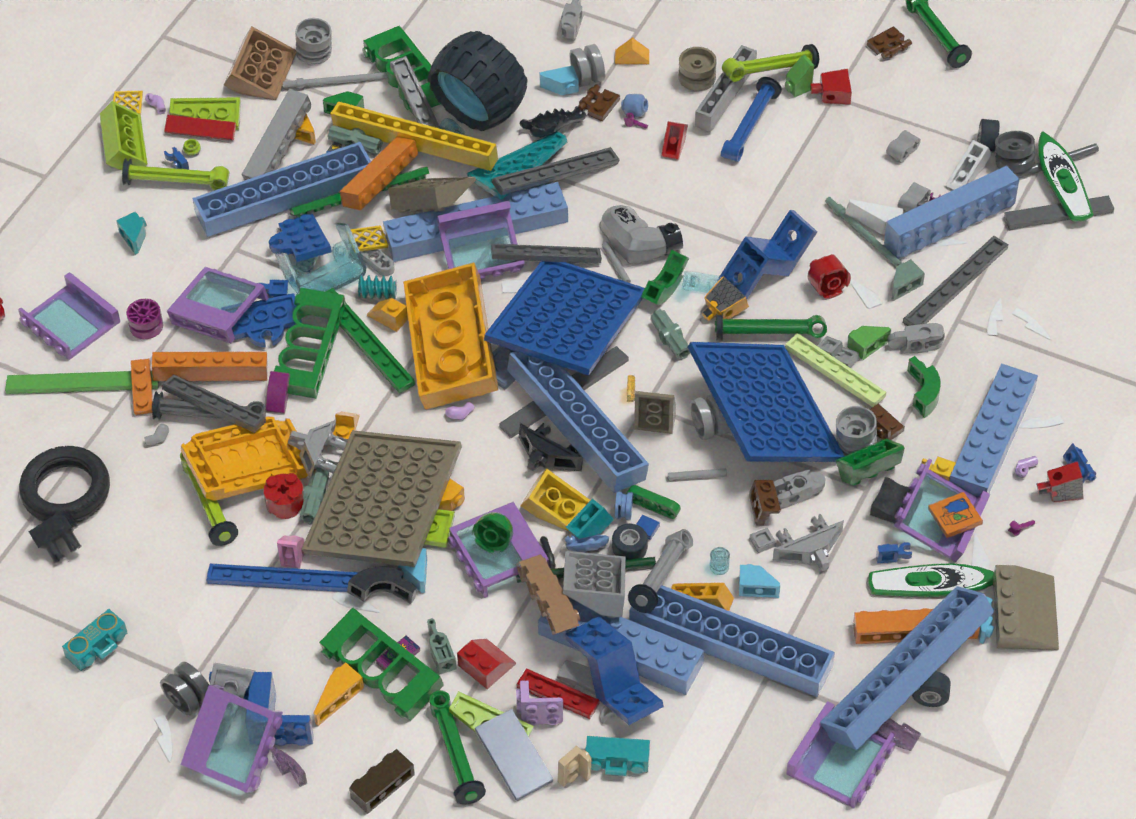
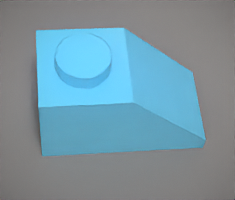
M573 65L539 72L541 88L560 95L579 92V79Z
M422 548L415 567L398 565V568L402 569V572H404L403 577L417 587L418 591L425 593L427 551L425 548Z
M752 564L740 565L739 596L779 598L780 582L764 568Z

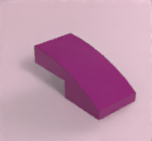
M270 371L266 411L285 414L288 401L289 373Z

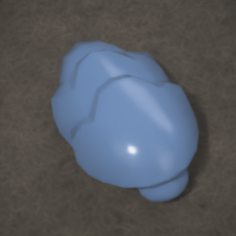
M571 535V537L567 536L565 538V546L570 551L587 553L588 551L598 550L606 545L609 541V536L594 535L578 539L576 536Z

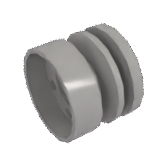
M308 18L301 21L295 31L297 57L307 64H320L327 61L332 52V30L330 25L319 18Z
M851 406L843 409L836 418V439L845 456L877 442L876 417L868 408Z

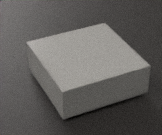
M768 528L750 534V540L758 553L776 547V541Z

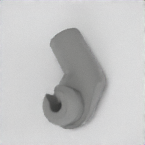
M159 424L154 435L144 437L146 446L164 442L169 433V427L166 424Z

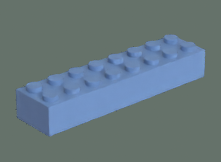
M1006 165L886 221L884 246L898 259L906 257L910 253L935 243L943 237L965 229L969 225L982 221L990 215L997 214L1007 207H1012L1016 202L1019 178Z
M1001 363L950 475L951 483L975 497H978L983 491L990 493L1033 396L1038 375Z
M569 597L573 609H576L579 613V626L593 618L601 617L632 642L639 676L687 695L704 663V650L626 618H610L600 615ZM541 615L538 620L539 635L577 650L565 638V633L572 629L552 635L546 616L542 618Z

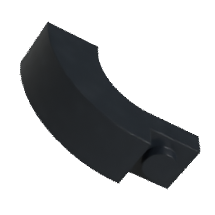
M379 566L367 568L355 574L348 581L347 593L364 602L373 593L389 592L411 604L416 597L417 587L411 582L403 580L404 572L391 567Z

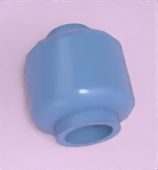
M627 94L621 102V108L625 114L632 113L634 117H641L648 110V100L642 94Z

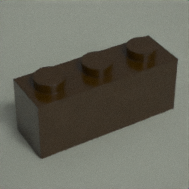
M395 749L392 753L386 754L376 766L370 767L364 776L353 781L349 787L351 799L367 814L370 813L415 775L414 764L398 749Z

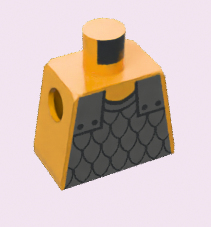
M723 276L706 294L704 299L708 308L702 312V315L707 321L715 317L716 313L717 315H722L723 313V319H730L747 309L749 305L746 297Z

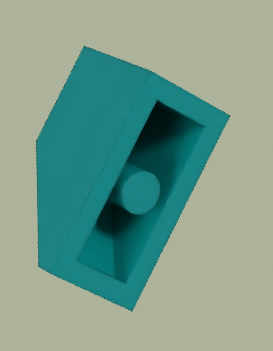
M135 211L116 220L120 235L136 255L139 253L146 237L145 227L147 224L145 219L139 217Z
M592 498L566 528L578 539L601 534L614 518Z

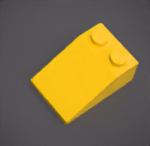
M546 469L537 478L520 506L535 517L569 531L566 526L588 504L590 499Z

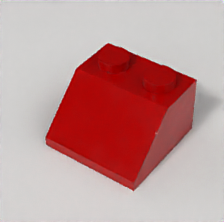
M487 638L471 640L457 652L458 666L486 689H489L516 665L513 659Z

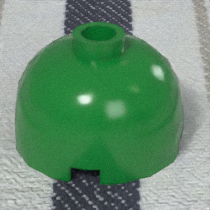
M498 512L484 514L476 521L472 529V535L474 533L476 544L481 549L490 553H494V551L503 552L511 543L514 534L510 520Z

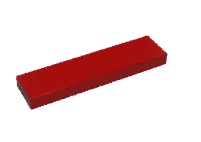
M167 115L164 132L234 141L237 124L230 121Z
M527 668L517 682V688L520 689V681H529V693L537 697L562 698L563 708L588 719H591L600 704V700Z

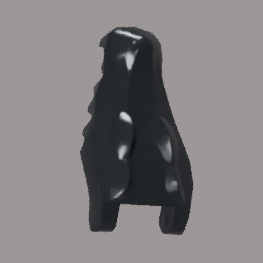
M575 106L572 112L569 110L565 112L563 108L558 111L555 108L553 113L547 110L545 114L539 113L533 119H522L519 124L523 129L530 130L532 136L542 138L559 131L568 124L582 122L587 115L584 111L579 110L577 106Z

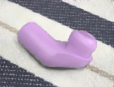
M148 93L145 96V101L149 105L156 107L159 114L166 112L162 97L152 93Z
M467 402L463 407H448L445 414L451 419L463 420L474 410V405Z
M1032 456L1019 460L1015 468L1016 475L1025 477L1029 467L1038 465L1037 457Z

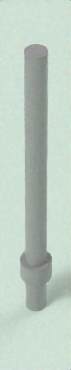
M382 72L315 79L296 78L297 80L283 81V88L297 87V89H301L304 86L387 79V74Z

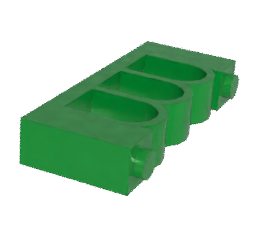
M400 25L363 40L364 48H362L364 56L368 57L372 63L375 62L380 72H386L388 83L392 87L398 88L399 97L403 100L406 110H410L413 114L390 66L391 61L405 56L411 66L415 65L416 68L413 71L418 82L425 79L428 82L421 85V88L430 107L433 108L441 104L435 98L436 96L429 86L428 74L432 65ZM402 50L404 51V54H401L397 57L391 59H384L385 57L393 55L397 52H400Z
M301 288L294 300V305L297 306L293 311L294 326L289 328L286 333L287 347L279 354V366L276 365L274 371L290 374L287 394L317 399L346 303L344 295ZM305 316L329 318L326 328L303 324L299 321ZM300 337L322 340L319 350L296 346L292 343ZM292 359L315 362L312 372L289 368L285 365Z
M353 607L319 642L323 649L321 652L329 660L333 658L337 662L341 660L342 664L347 663L356 672H359L363 677V682L370 688L379 689L383 698L395 706L394 711L401 718L406 717L411 721L430 701L431 694L439 691L444 686L441 677ZM365 633L376 641L359 659H346L348 651ZM385 650H388L396 657L380 675L374 677L366 675L369 666ZM406 665L417 673L400 692L389 693L386 691L389 683Z

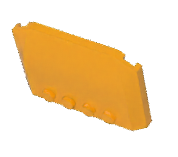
M267 416L266 423L255 433L234 424L197 433L191 437V441L187 444H181V452L205 498L213 501L264 489L266 479L277 474L294 473L299 479L308 476L300 458L301 450L288 444L291 432L296 431L289 418H285V421L275 420V417Z

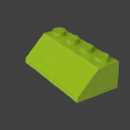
M111 101L100 113L106 164L122 170L123 162L126 158L127 161L132 159L133 166H146L148 163L141 115Z

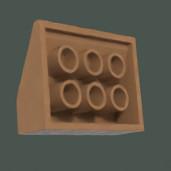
M251 26L243 39L224 86L239 94L276 100L296 55V49Z

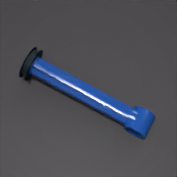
M765 76L758 80L756 84L758 94L732 139L724 142L721 157L736 162L741 160L744 144L770 99H777L782 92L781 85L775 79Z

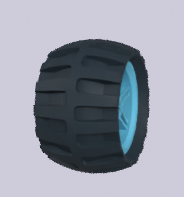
M480 31L464 33L445 45L434 59L428 74L430 89L445 110L460 123L479 131L489 130L500 125L516 111L526 93L528 80L522 65L516 60L517 58L501 42L499 43L492 36L483 34Z

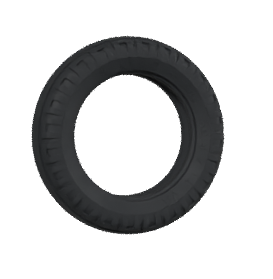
M58 446L40 453L27 464L20 478V498L27 511L42 522L61 510H68L74 521L78 523L92 516L104 504L109 493L110 477L104 462L92 451L78 446ZM76 467L86 471L91 476L92 481L88 491L82 497L72 502L63 504L51 503L41 498L38 494V486L41 480L56 469Z

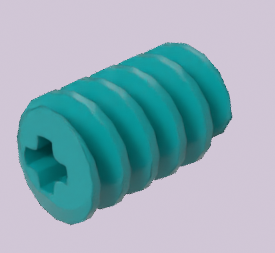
M360 275L358 297L362 294L363 298H367L369 293L371 299L375 297V294L378 299H381L383 294L385 299H389L391 294L392 298L396 299L397 280L394 281L393 277L390 276L389 280L386 281L385 276H382L381 281H379L377 275H375L373 281L370 275L364 280L363 275Z

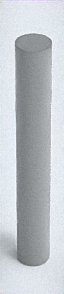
M604 242L602 247L622 281L630 283L631 280L608 242Z
M725 468L669 472L668 480L727 476V470Z

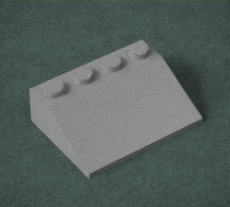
M565 551L563 594L600 615L610 618L622 617L625 599V557Z

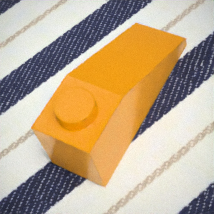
M676 583L671 587L673 590L727 611L730 610L734 600L725 583Z
M347 663L337 667L328 679L314 711V719L317 726L322 724L364 689L363 677Z

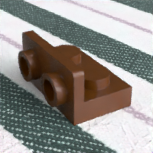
M879 403L869 409L876 417L877 436L879 438L892 440L904 432L905 426Z
M754 480L749 492V498L756 526H764L770 514H779L781 509L774 481Z

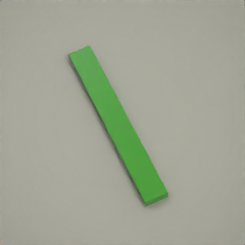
M131 371L7 375L5 391L6 394L132 390ZM152 376V389H158L159 381H153Z

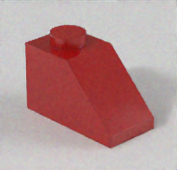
M673 121L667 122L662 157L679 160L685 143L688 124Z

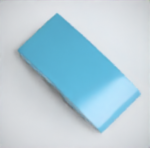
M986 597L992 607L993 599ZM992 615L980 626L978 638L982 644H984L987 637H991L994 631Z

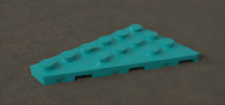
M557 131L498 158L491 171L477 168L468 172L467 176L476 177L474 182L476 185L501 200L508 194H499L492 183L493 178L541 166L567 143V138Z

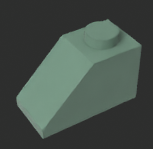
M911 259L896 267L892 291L893 301L921 287L924 283L925 273Z

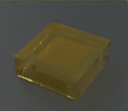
M628 375L627 402H634L635 377L634 375Z

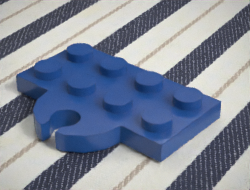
M305 214L299 218L287 219L278 223L281 232L275 234L269 240V247L272 253L277 255L293 254L296 262L332 253L331 246L313 214Z
M295 294L273 297L267 301L259 300L253 302L231 328L235 337L234 340L248 337L255 346L266 347L263 337L271 336L273 346L279 343L284 336V329L294 326L293 311L297 307L294 305ZM241 305L222 308V310L235 313Z

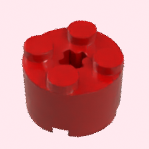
M834 254L815 259L809 265L808 281L817 293L824 298L829 299L840 295L843 292L842 289L850 284V273Z
M283 473L268 477L263 490L267 511L280 519H289L298 515L303 506L304 491L302 482L297 478V475L294 473Z

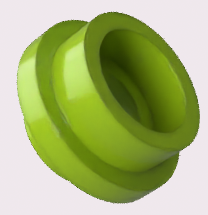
M188 139L183 145V151L187 155H195L201 150L200 143L195 139Z

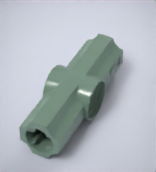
M332 125L329 129L328 140L345 144V146L361 142L365 151L379 154L381 151L382 140L366 135L359 128L349 130Z
M658 309L654 311L650 316V320L658 330L661 342L669 346L677 359L687 358L690 351L687 348L688 343L683 337L680 326L672 322L665 310Z
M320 467L314 469L308 486L306 485L304 488V502L300 513V520L307 524L313 523L326 493L329 472Z

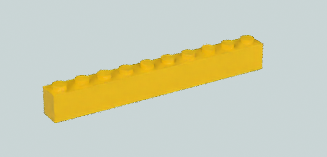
M339 101L330 113L333 126L349 130L359 128L366 135L381 139L382 142L391 143L397 136L413 139L419 152L489 171L492 170L498 160L495 143Z

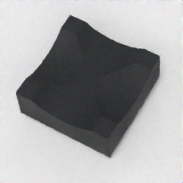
M885 477L879 493L871 505L870 515L895 524L897 519L894 516L897 510L903 507L904 504L901 501L911 489ZM922 489L918 490L902 522L906 526H909L919 505Z

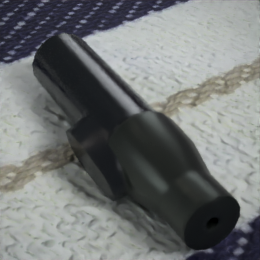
M541 536L540 543L542 549L549 559L550 569L556 567L554 554L547 537Z

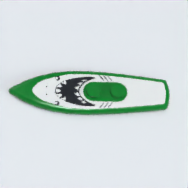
M1042 131L1038 140V158L1041 169L1052 191L1071 221H1084L1092 218L1094 214L1072 158L1060 143Z
M967 564L916 565L872 571L868 575V586L872 595L946 597L956 586L973 591H981L992 586L994 571Z

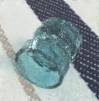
M717 547L711 551L709 568L714 574L722 575L728 572L730 563L729 551L723 547Z

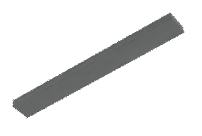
M609 147L493 178L492 183L499 194L504 195L616 165L620 159L613 149Z
M996 236L991 237L903 318L902 323L907 326L927 324L1008 249L1009 244Z
M616 346L602 356L590 375L576 372L572 377L583 390H586L628 362L629 357ZM532 401L500 422L499 427L510 438H513L519 434L520 423L530 427L545 417L546 414Z

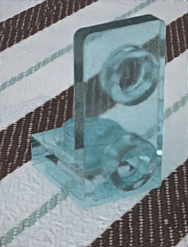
M684 271L681 290L708 293L722 276Z

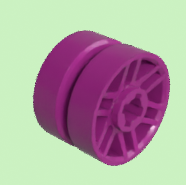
M146 298L139 299L128 306L126 315L130 332L134 337L151 339L161 333L164 324L160 306L156 301Z

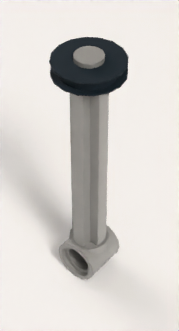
M682 529L666 537V548L644 583L633 586L629 591L628 601L635 610L649 613L657 606L658 589L684 550L693 546V538L688 530Z

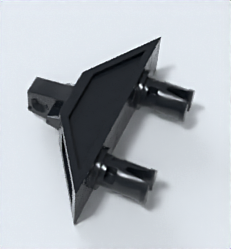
M520 423L518 437L529 456L528 469L534 471L539 466H543L546 469L582 471L583 457L577 454L579 452L572 444L565 448L545 437L551 432L549 425L544 428V423H542L534 431Z

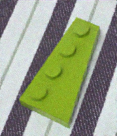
M240 97L170 98L169 113L176 116L236 122V130H239Z
M459 691L449 708L451 714L475 733V727L505 713ZM518 719L529 737L534 726Z

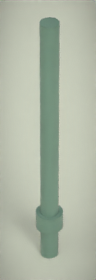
M831 197L826 198L825 202L833 209V212L849 223L894 266L897 267L902 263L854 218L845 214V207L837 204Z

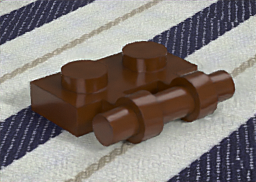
M894 26L867 40V46L877 55L881 53L883 59L892 58L897 52H903L908 49V46L912 45L910 39L904 41V35Z
M595 84L587 91V95L579 101L577 107L581 111L587 109L588 116L603 122L620 101V95L607 89L600 93L598 92L600 86Z

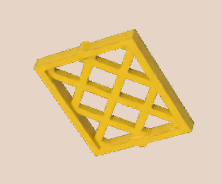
M114 91V102L120 103L123 101L125 104L122 106L126 107L128 105L131 107L129 108L130 110H135L136 113L141 115L143 91ZM129 96L131 100L127 102L125 98ZM133 101L137 102L134 106L130 104Z
M381 225L349 230L356 252L389 247ZM367 232L370 234V236L367 237L364 235V233ZM373 235L379 237L377 240L372 239ZM362 237V238H365L366 240L363 242V241H360L359 239ZM368 241L374 242L372 245L367 244Z

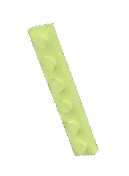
M798 333L785 344L786 350L870 406L874 407L886 397V391Z

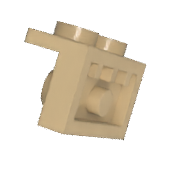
M577 745L558 761L557 782L563 787L568 782L572 783L575 781L578 775L586 781L591 777V756Z

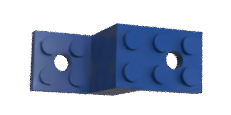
M789 210L771 239L745 236L717 279V282L724 276L748 299L763 274L789 276L817 234V231L794 210ZM793 231L797 234L795 240H792L791 236ZM740 272L742 274L741 282L738 281V274Z
M601 617L593 618L589 622L565 633L566 641L588 659L596 698L628 725L664 707L663 700L640 683L632 642Z
M212 672L209 673V682L211 680ZM255 672L243 699L275 711L276 690L272 672ZM247 709L246 724L250 744L260 745L268 718ZM282 715V724L274 736L276 745L297 744L304 746L313 744L314 736L310 715Z

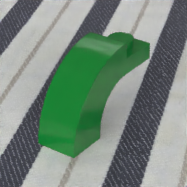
M671 250L661 272L654 280H648L641 297L657 305L667 301L679 286L689 257Z
M914 356L909 359L907 371L921 385L922 389L914 394L912 406L925 418L937 406L941 380L938 371L933 365L926 368L925 364Z

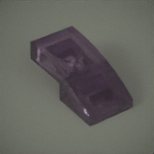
M891 718L887 719L879 727L878 731L874 733L886 740L890 733L895 734L893 743L897 747L909 751L913 749L921 736L920 732L906 723L900 725Z
M275 747L272 748L273 761L282 776L291 772L299 787L307 784L306 774L302 767L287 753Z

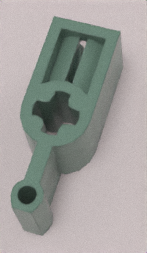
M433 618L428 619L430 652L439 675L456 670V658L447 636L442 632H437L436 622Z

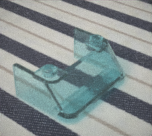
M335 224L342 241L333 246L332 254L335 260L305 275L299 266L291 264L287 253H274L285 279L288 280V283L297 294H299L301 288L324 292L334 288L336 291L358 280L360 275H365L366 265L348 224Z

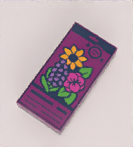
M407 635L397 642L414 656L420 652V647ZM387 650L376 659V663L385 670L396 657Z

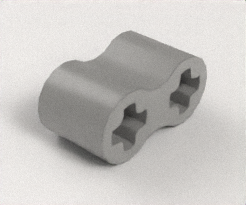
M904 130L897 139L891 141L886 153L896 160L904 162L909 154L918 148L921 140Z
M913 182L908 191L899 199L898 208L908 212L925 204L929 199L931 190Z

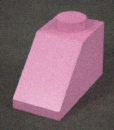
M284 535L278 539L277 547L281 566L301 568L304 556L302 552L304 538Z

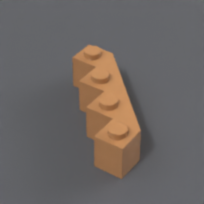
M540 554L517 562L515 565L521 582H526L531 599H536L542 618L546 616L552 635L579 626V613L576 609H573L569 597L563 594V589L556 575L550 570L546 558H543Z

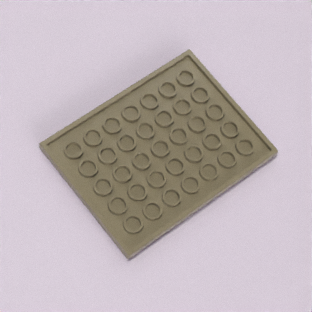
M352 430L303 544V554L415 567L461 451V441Z

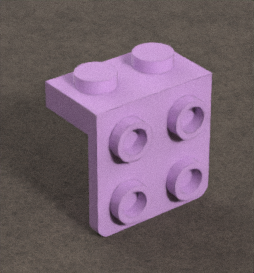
M520 681V689H516L517 713H521L522 721L532 726L536 724L556 725L563 722L562 698L529 699V681Z

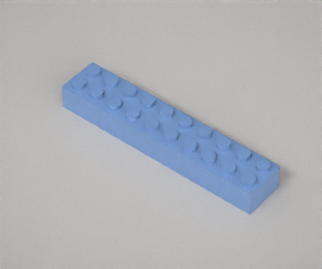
M361 142L194 197L192 199L195 214L207 237L277 214L289 208L338 193L371 160Z
M558 182L512 192L501 200L493 196L445 207L444 211L434 212L433 210L383 221V227L392 260L396 262L444 251L437 224V217L439 215L509 201L515 234L568 222V206ZM506 228L450 239V249L508 236Z
M517 351L509 354L508 372L613 493L646 480L649 463L564 367Z
M663 585L657 591L658 604L653 611L642 613L635 610L632 606L629 609V620L700 648L706 654L818 697L834 664L835 652Z
M956 586L820 721L830 740L855 750L863 746L865 741L873 733L877 732L879 727L994 613L985 594Z

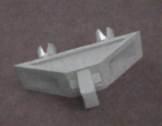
M335 420L310 429L308 434L292 431L288 444L301 450L300 458L309 479L317 467L332 474L336 470L338 462L322 457V451L325 446L332 445L344 451L348 439L332 434Z
M819 514L818 519L813 516L811 523L817 531L796 540L792 539L786 528H784L783 534L779 530L776 533V537L782 545L774 548L773 560L804 564L816 563L821 571L828 569V553L843 532L844 520L828 526L821 514Z

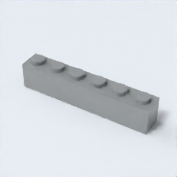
M741 45L733 58L737 61L757 59V50ZM722 72L695 111V127L711 132L750 74L744 75L740 81L733 82Z
M292 89L288 90L242 172L244 181L278 169L282 156L287 153L288 146L294 140L298 127L303 124L306 113L311 109V102L307 94Z

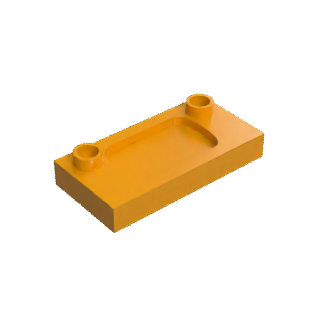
M475 263L403 281L418 393L425 410L498 391L491 343L484 341V334L489 328L481 278Z

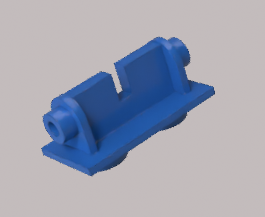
M1072 443L1063 455V458L1067 464L1078 462L1083 483L1086 480H1095L1096 472L1090 464H1086L1088 460L1084 456L1082 449Z

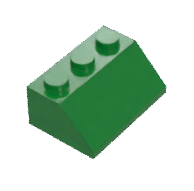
M886 438L837 459L836 464L842 482L853 486L860 484L861 480L865 478L876 477L879 472L894 469L902 461L904 445Z

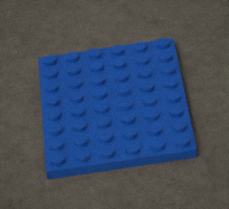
M541 261L484 334V341L590 375L642 301L641 295L645 288L566 262Z
M715 342L689 343L687 348L747 462H836L837 459L845 456L784 345Z

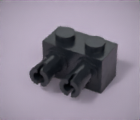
M61 510L28 531L38 548H46L54 563L65 558V555L56 543L60 538H63L71 553L76 551L77 548L82 547L73 533L74 529L78 528L68 510Z

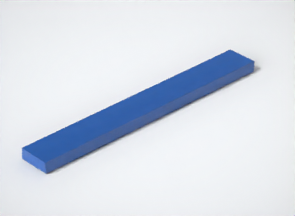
M210 563L206 581L207 584L347 592L348 581L358 572Z

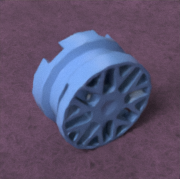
M617 491L615 519L622 517L626 520H631L632 492L623 494Z

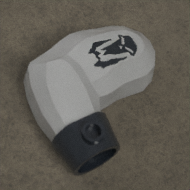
M624 205L612 206L602 215L601 231L607 236L614 250L628 263L653 260L662 255L670 254L671 250L678 251L683 248L682 234L676 223H667L666 225L657 226V228L648 227V224L638 216L634 209Z

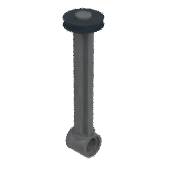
M156 391L152 402L153 419L158 417V420H160L162 413L223 419L187 401L164 399L163 392L158 394ZM253 401L247 406H242L266 417V408L262 402Z

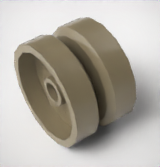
M691 47L684 50L679 56L678 78L681 85L693 91H702L711 87L716 81L717 60L715 54L704 47Z

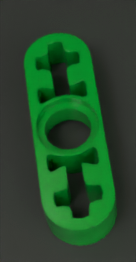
M637 485L630 486L627 493H633L634 504L667 518L675 519L681 510L677 502Z

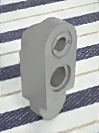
M572 0L571 4H565L561 15L562 37L576 39L584 16L581 0Z
M928 323L905 326V331L894 332L887 339L889 347L895 350L900 349L901 354L922 353L939 349L943 344L945 333L941 324Z
M809 469L774 481L780 509L811 499L812 494L822 491L825 487V476L815 471L810 473Z

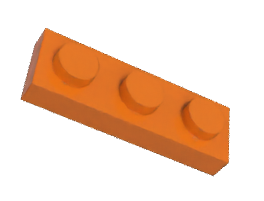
M150 358L131 360L134 414L152 413L153 391Z

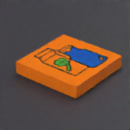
M964 492L928 505L929 512L946 538L983 524L982 518Z

